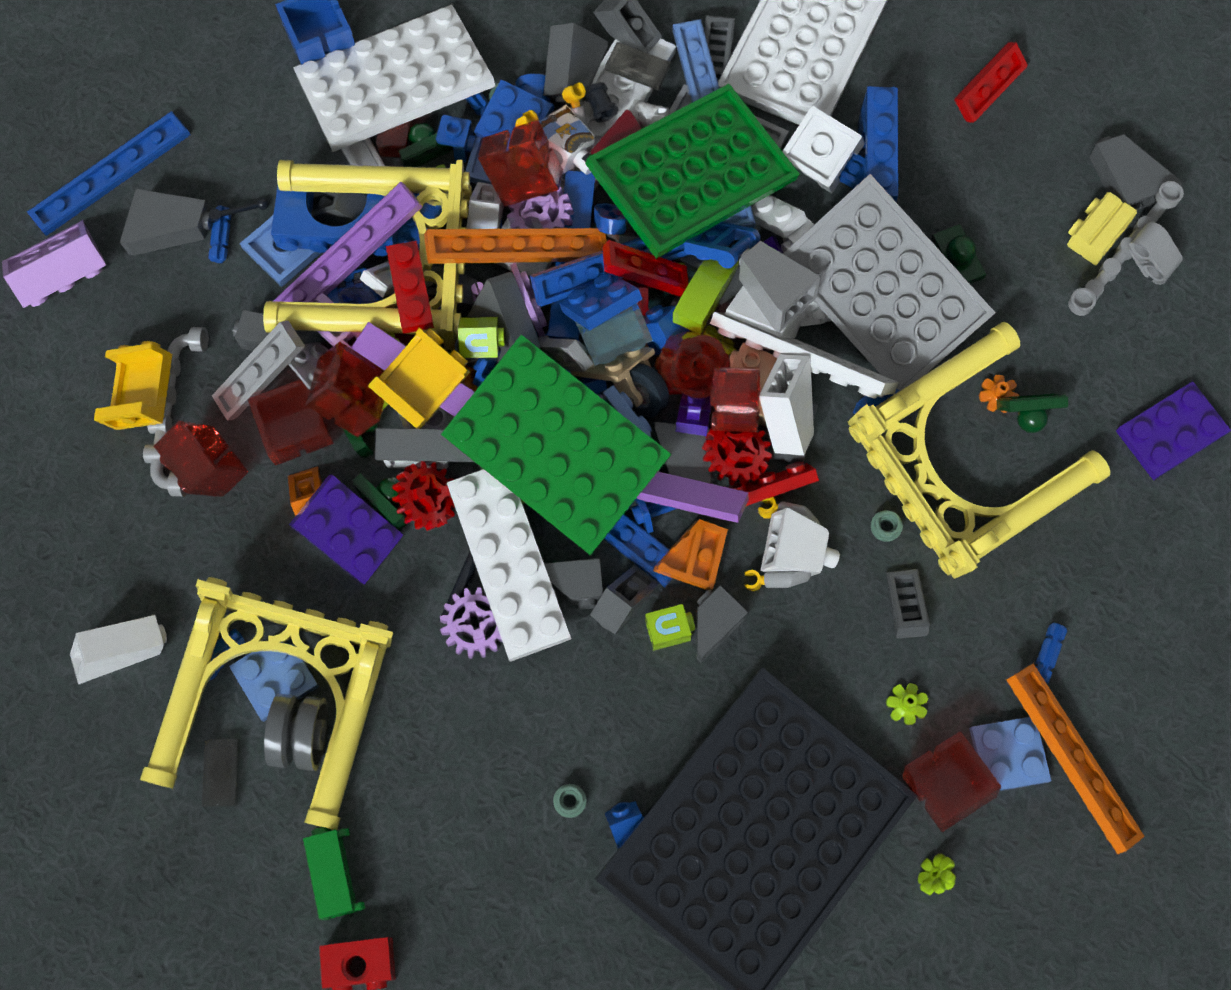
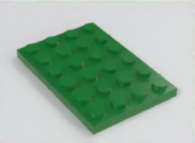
M730 84L587 157L585 163L655 258L664 255L683 244L686 240L705 232L796 181L799 176V172Z
M523 335L519 336L441 433L449 442L589 555L593 554L671 457V453Z

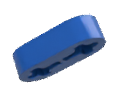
M606 203L595 205L594 223L600 232L613 235L626 233L627 219L616 205Z

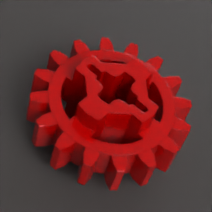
M729 417L724 424L718 421L713 430H709L705 437L707 440L702 445V449L708 451L705 453L703 461H711L712 464L708 471L714 472L717 470L719 472V481L726 476L729 478L730 485H733L739 479L742 486H744L750 479L755 482L761 475L760 473L763 474L769 466L767 462L772 457V454L766 451L771 443L769 441H762V437L765 434L764 431H759L758 433L754 431L756 423L753 422L748 427L745 425L744 418H740L738 423L734 424L733 419Z
M421 461L407 466L403 472L397 474L396 478L399 482L392 485V489L398 492V495L393 497L392 501L399 502L401 506L396 510L397 514L404 512L406 514L404 522L407 524L415 521L414 525L417 530L424 526L427 531L447 524V520L455 515L451 510L455 508L447 486V482L454 479H446L444 477L447 471L445 468L437 471L435 462L426 465L425 461Z

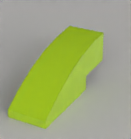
M704 260L673 311V322L701 335L711 314H714L739 266V260L731 268L722 267L716 260Z

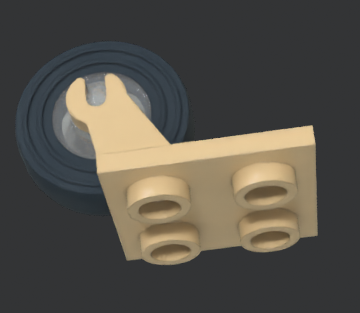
M612 340L605 341L599 344L596 350L587 355L593 362L587 371H570L573 376L612 381L619 393L623 391L630 398L633 404L631 409L637 417L641 415L645 419L655 417L665 409L669 401V391L664 379L650 366L648 361L655 354L654 348L642 347L639 344H619Z

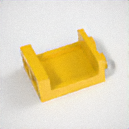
M418 328L415 332V337L381 376H376L368 385L416 429H421L470 373L465 367L468 361L456 350H453L451 353L441 346L444 340L431 328L427 332Z
M144 341L141 345L135 346L121 345L118 349L107 350L105 357L114 361L117 365L111 405L109 407L96 408L94 421L116 430L162 424L173 354L160 348V344L152 341Z

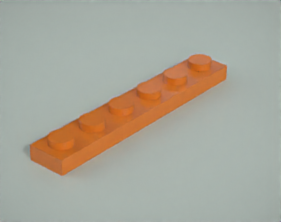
M598 228L427 229L424 233L428 264L570 262L602 251L603 245L607 242L606 233L600 232Z
M1034 663L1008 678L1007 682L1116 853L1120 854L1129 850L1145 837Z

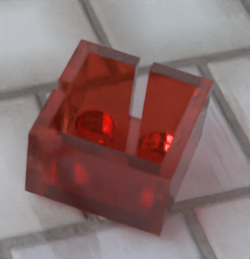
M539 120L514 127L511 138L509 131L505 130L484 137L482 140L478 159L504 207L557 191L560 188L563 168L553 148L548 149L550 142Z
M339 341L318 359L305 406L328 420L333 417L336 418L335 424L359 437L380 421L384 400L368 385L376 376L380 377L385 370Z
M301 379L248 398L266 453L275 466L300 457V450L305 449L308 454L334 444L316 395L312 394Z
M178 421L153 446L160 455L161 463L174 473L178 479V486L188 494L223 497L248 473L233 451H229L217 464L214 463L229 447L214 426Z
M961 731L936 746L934 754L928 751L906 765L903 773V779L917 795L918 800L921 802L926 799L924 808L941 832H944L995 799L1001 789L1000 783Z

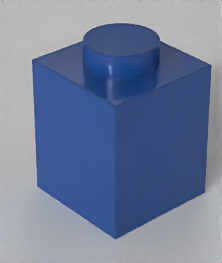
M654 306L646 312V317L637 324L648 346L654 348V355L674 354L692 337L689 329L673 322V311L676 306Z

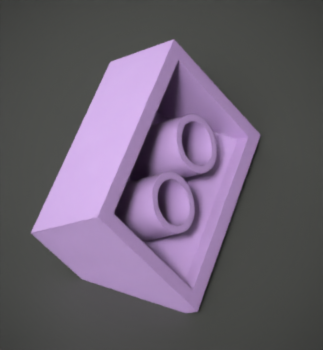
M83 220L2 261L3 277L23 308L30 304L32 307L44 303L48 299V295L57 290L60 293L65 292L75 285V281L84 276L87 279L92 278L102 272V267L106 266L104 258Z

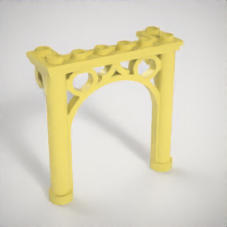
M279 160L277 182L280 191L365 193L386 196L400 182H403L412 193L419 194L416 198L422 206L425 203L433 206L442 205V212L437 218L428 219L422 215L420 210L412 218L419 231V255L424 279L437 285L436 296L429 301L434 324L432 330L444 340L445 350H451V352L455 350L459 320L462 318L461 313H457V303H463V284H459V274L464 275L465 263H444L442 280L437 273L431 271L433 264H428L424 233L426 228L439 229L446 223V229H466L462 227V218H468V204L472 195V186H470V172L464 171L463 160H456V164H450V168L295 164L293 160ZM395 293L381 301L369 304L266 301L264 306L263 321L266 333H270L279 322L289 321L294 330L362 332L366 324L370 322L386 333L403 334L398 308H395L397 306ZM415 332L406 333V334L414 335V337H415V335H416Z
M1001 322L990 330V334L879 405L863 406L848 421L851 436L856 442L862 443L868 452L866 455L870 464L875 469L879 468L885 477L884 483L889 492L894 496H898L903 504L902 510L911 522L915 521L921 530L920 536L925 545L930 549L933 548L940 558L938 563L941 569L947 575H952L954 579L978 568L976 564L980 562V558L1091 484H1098L1110 476V468L1105 459L1098 452L1091 450L1080 457L1078 461L1021 499L1003 507H983L970 503L951 491L939 478L929 460L925 445V425L928 414L940 397L1020 347V339L1016 331L1006 322ZM920 408L915 421V427L907 423H899L900 420ZM894 432H903L914 439L911 455H902L897 451L892 443ZM917 458L919 464L914 466L916 479L913 482L902 464L911 463ZM922 494L933 496L936 500L942 497L945 502L941 503L934 513ZM950 507L963 511L965 527L962 532H955L949 528V525L944 520L946 508ZM975 516L996 517L973 532Z
M208 577L207 581L198 579L196 587L201 604L148 767H144L140 780L167 788H174L203 691L210 677L217 669L229 660L251 652L272 651L285 653L297 657L315 668L327 681L335 698L336 720L312 803L304 823L337 830L341 819L338 817L382 661L387 647H391L393 632L387 631L388 626L379 622L369 621L368 625L361 624L360 628L355 627L356 622L345 618H337L335 622L324 619L325 614L311 609H306L305 613L292 610L293 605L275 600L273 605L261 602L262 597L253 593L242 592V596L232 593L231 588L226 587L227 582L217 578ZM227 610L234 612L225 617ZM259 619L287 626L281 634L275 636L268 635V641H261L264 638V628ZM243 620L254 624L257 628V634L251 641L239 645L229 636V626L234 621ZM300 630L326 637L317 643L314 648V656L308 653L310 646L304 644L300 639ZM219 633H221L223 640L230 649L211 661ZM291 638L294 646L285 644V642ZM352 644L360 646L358 654H356ZM328 645L343 647L349 653V660L344 666L328 669L320 657L322 649ZM353 669L346 695L343 699L335 676L345 674Z

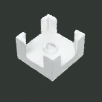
M812 105L782 152L797 170L818 182L819 186L833 193L840 182L838 177L853 154L858 155L865 142L863 136Z

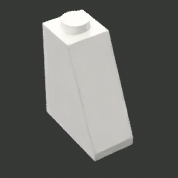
M779 354L759 395L774 453L804 455L814 435L810 356Z
M152 615L76 633L70 657L78 684L160 655L164 643L167 642L164 626L162 624L158 625L156 616Z

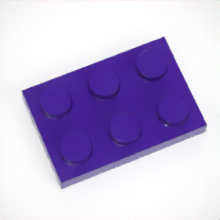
M1193 381L1116 430L1153 481L1231 431Z
M329 475L289 524L364 585L403 536L400 531L333 475Z

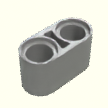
M1147 222L1128 245V251L1143 275L1147 278L1149 276L1153 278L1152 282L1155 284H1164L1183 259L1165 228L1155 222Z

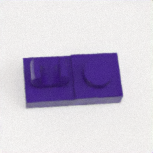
M699 391L682 392L675 432L707 436L713 396L705 395Z

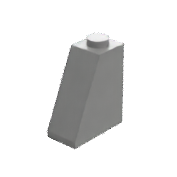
M759 241L751 249L745 250L739 260V280L777 332L780 333L817 298L820 276L762 241Z

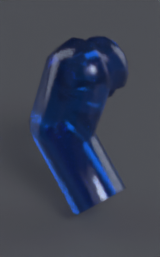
M350 287L341 290L339 293L340 303L369 304L378 302L377 298L367 288Z

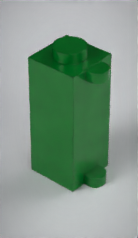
M321 827L312 830V836L303 838L319 919L329 920L366 909L364 902L356 903L343 838L350 836L349 828L331 830Z

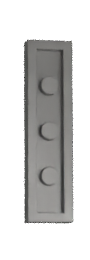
M289 321L279 322L212 395L227 421L236 419L305 347Z

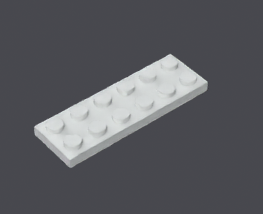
M714 312L710 324L719 327V334L735 339V337L745 338L746 345L758 350H763V348L773 350V356L778 358L779 354L810 356L812 373H828L831 375L829 380L843 386L848 384L859 386L858 392L876 399L877 396L883 398L884 395L895 394L899 382L797 339L777 337L726 316L722 312Z
M484 469L447 482L509 661H514L571 640L520 498Z

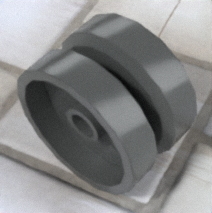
M277 694L274 697L269 709L265 729L264 753L267 766L287 768L294 760L295 766L299 770L317 771L323 759L328 730V705L326 699L307 696L300 704L295 695Z

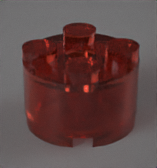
M682 332L670 336L661 350L659 356L660 375L667 386L679 393L694 398H706L712 395L711 393L715 392L718 388L721 389L729 377L731 366L729 355L720 341L711 336L696 332Z
M714 367L713 384L717 387H711L710 404L714 406L717 412H712V431L757 432L760 415V370L754 368Z

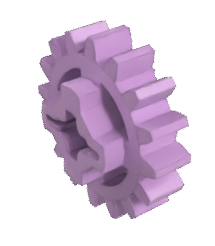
M537 182L533 190L525 186V194L523 196L515 194L514 197L517 203L509 204L511 213L507 215V218L511 224V229L565 228V225H572L573 223L570 215L574 214V210L569 196L563 194L559 186L553 190L549 182L544 188H541Z
M479 587L475 595H471L468 588L464 589L465 597L460 598L456 594L452 595L455 603L453 606L445 603L444 609L449 614L440 616V622L447 624V626L440 629L441 634L450 635L446 641L448 647L455 643L457 644L456 654L460 655L465 649L468 650L470 659L473 658L475 651H479L482 658L486 657L485 649L490 648L494 652L498 651L495 642H502L492 611H484L476 606V603H480L490 608L487 596H482V590ZM465 606V612L462 617L454 621L457 612ZM471 617H477L478 621H482L479 623V629L474 630L472 625H468L471 623ZM496 625L492 636L485 640V633L488 628ZM465 634L472 638L474 643L465 642L457 635Z

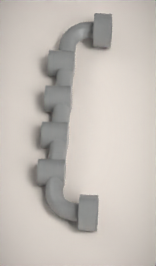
M1167 181L1160 186L1155 195L1156 204L1146 216L1141 217L1133 227L1132 234L1122 239L1116 248L1114 256L1104 261L1096 278L1088 281L1084 288H1079L1073 292L1068 301V306L1074 314L1084 316L1091 312L1096 301L1103 293L1106 283L1116 278L1125 260L1132 258L1128 251V245L1147 222L1156 223L1167 208H1174L1178 205L1183 197V189L1178 183Z
M191 327L188 334L178 336L169 345L168 352L173 355L163 423L147 426L149 433L155 434L154 445H145L143 459L145 463H151L150 474L154 483L160 488L167 489L170 496L185 497L189 488V477L186 472L172 471L169 477L163 474L164 463L168 460L167 438L168 434L172 431L171 410L177 398L175 382L181 369L179 354L185 346H189L191 351L205 352L208 349L209 335L205 327Z

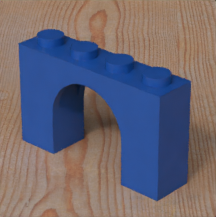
M867 86L858 120V134L863 136L865 142L862 149H866L863 180L871 174L897 202L898 87Z
M277 186L271 235L276 246L283 250L310 249L314 252L324 253L385 196L367 194L365 208L358 218L346 225L327 226L319 223L312 217L314 192L280 191ZM399 229L372 254L386 256V246L398 244Z

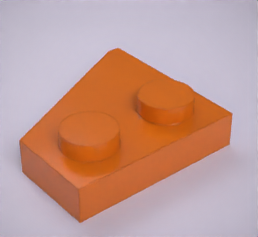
M701 519L695 521L656 564L653 572L705 590H712L728 529Z

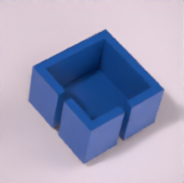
M285 0L275 4L283 27L301 65L307 61H317L325 58L326 54L335 50L342 51L355 46L350 26L337 0Z

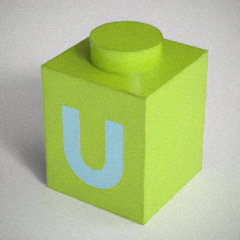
M498 317L460 318L458 325L459 354L464 358H498L499 347L505 346L504 328H498Z
M683 604L645 614V622L653 651L691 641V631H695V624L691 612L685 613Z

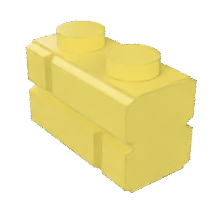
M1107 192L1101 200L1096 197L1085 211L1088 217L1084 221L1079 218L1068 232L1072 237L1067 246L1094 265L1100 262L1137 214L1136 209L1127 203H1122L1121 199L1111 192Z

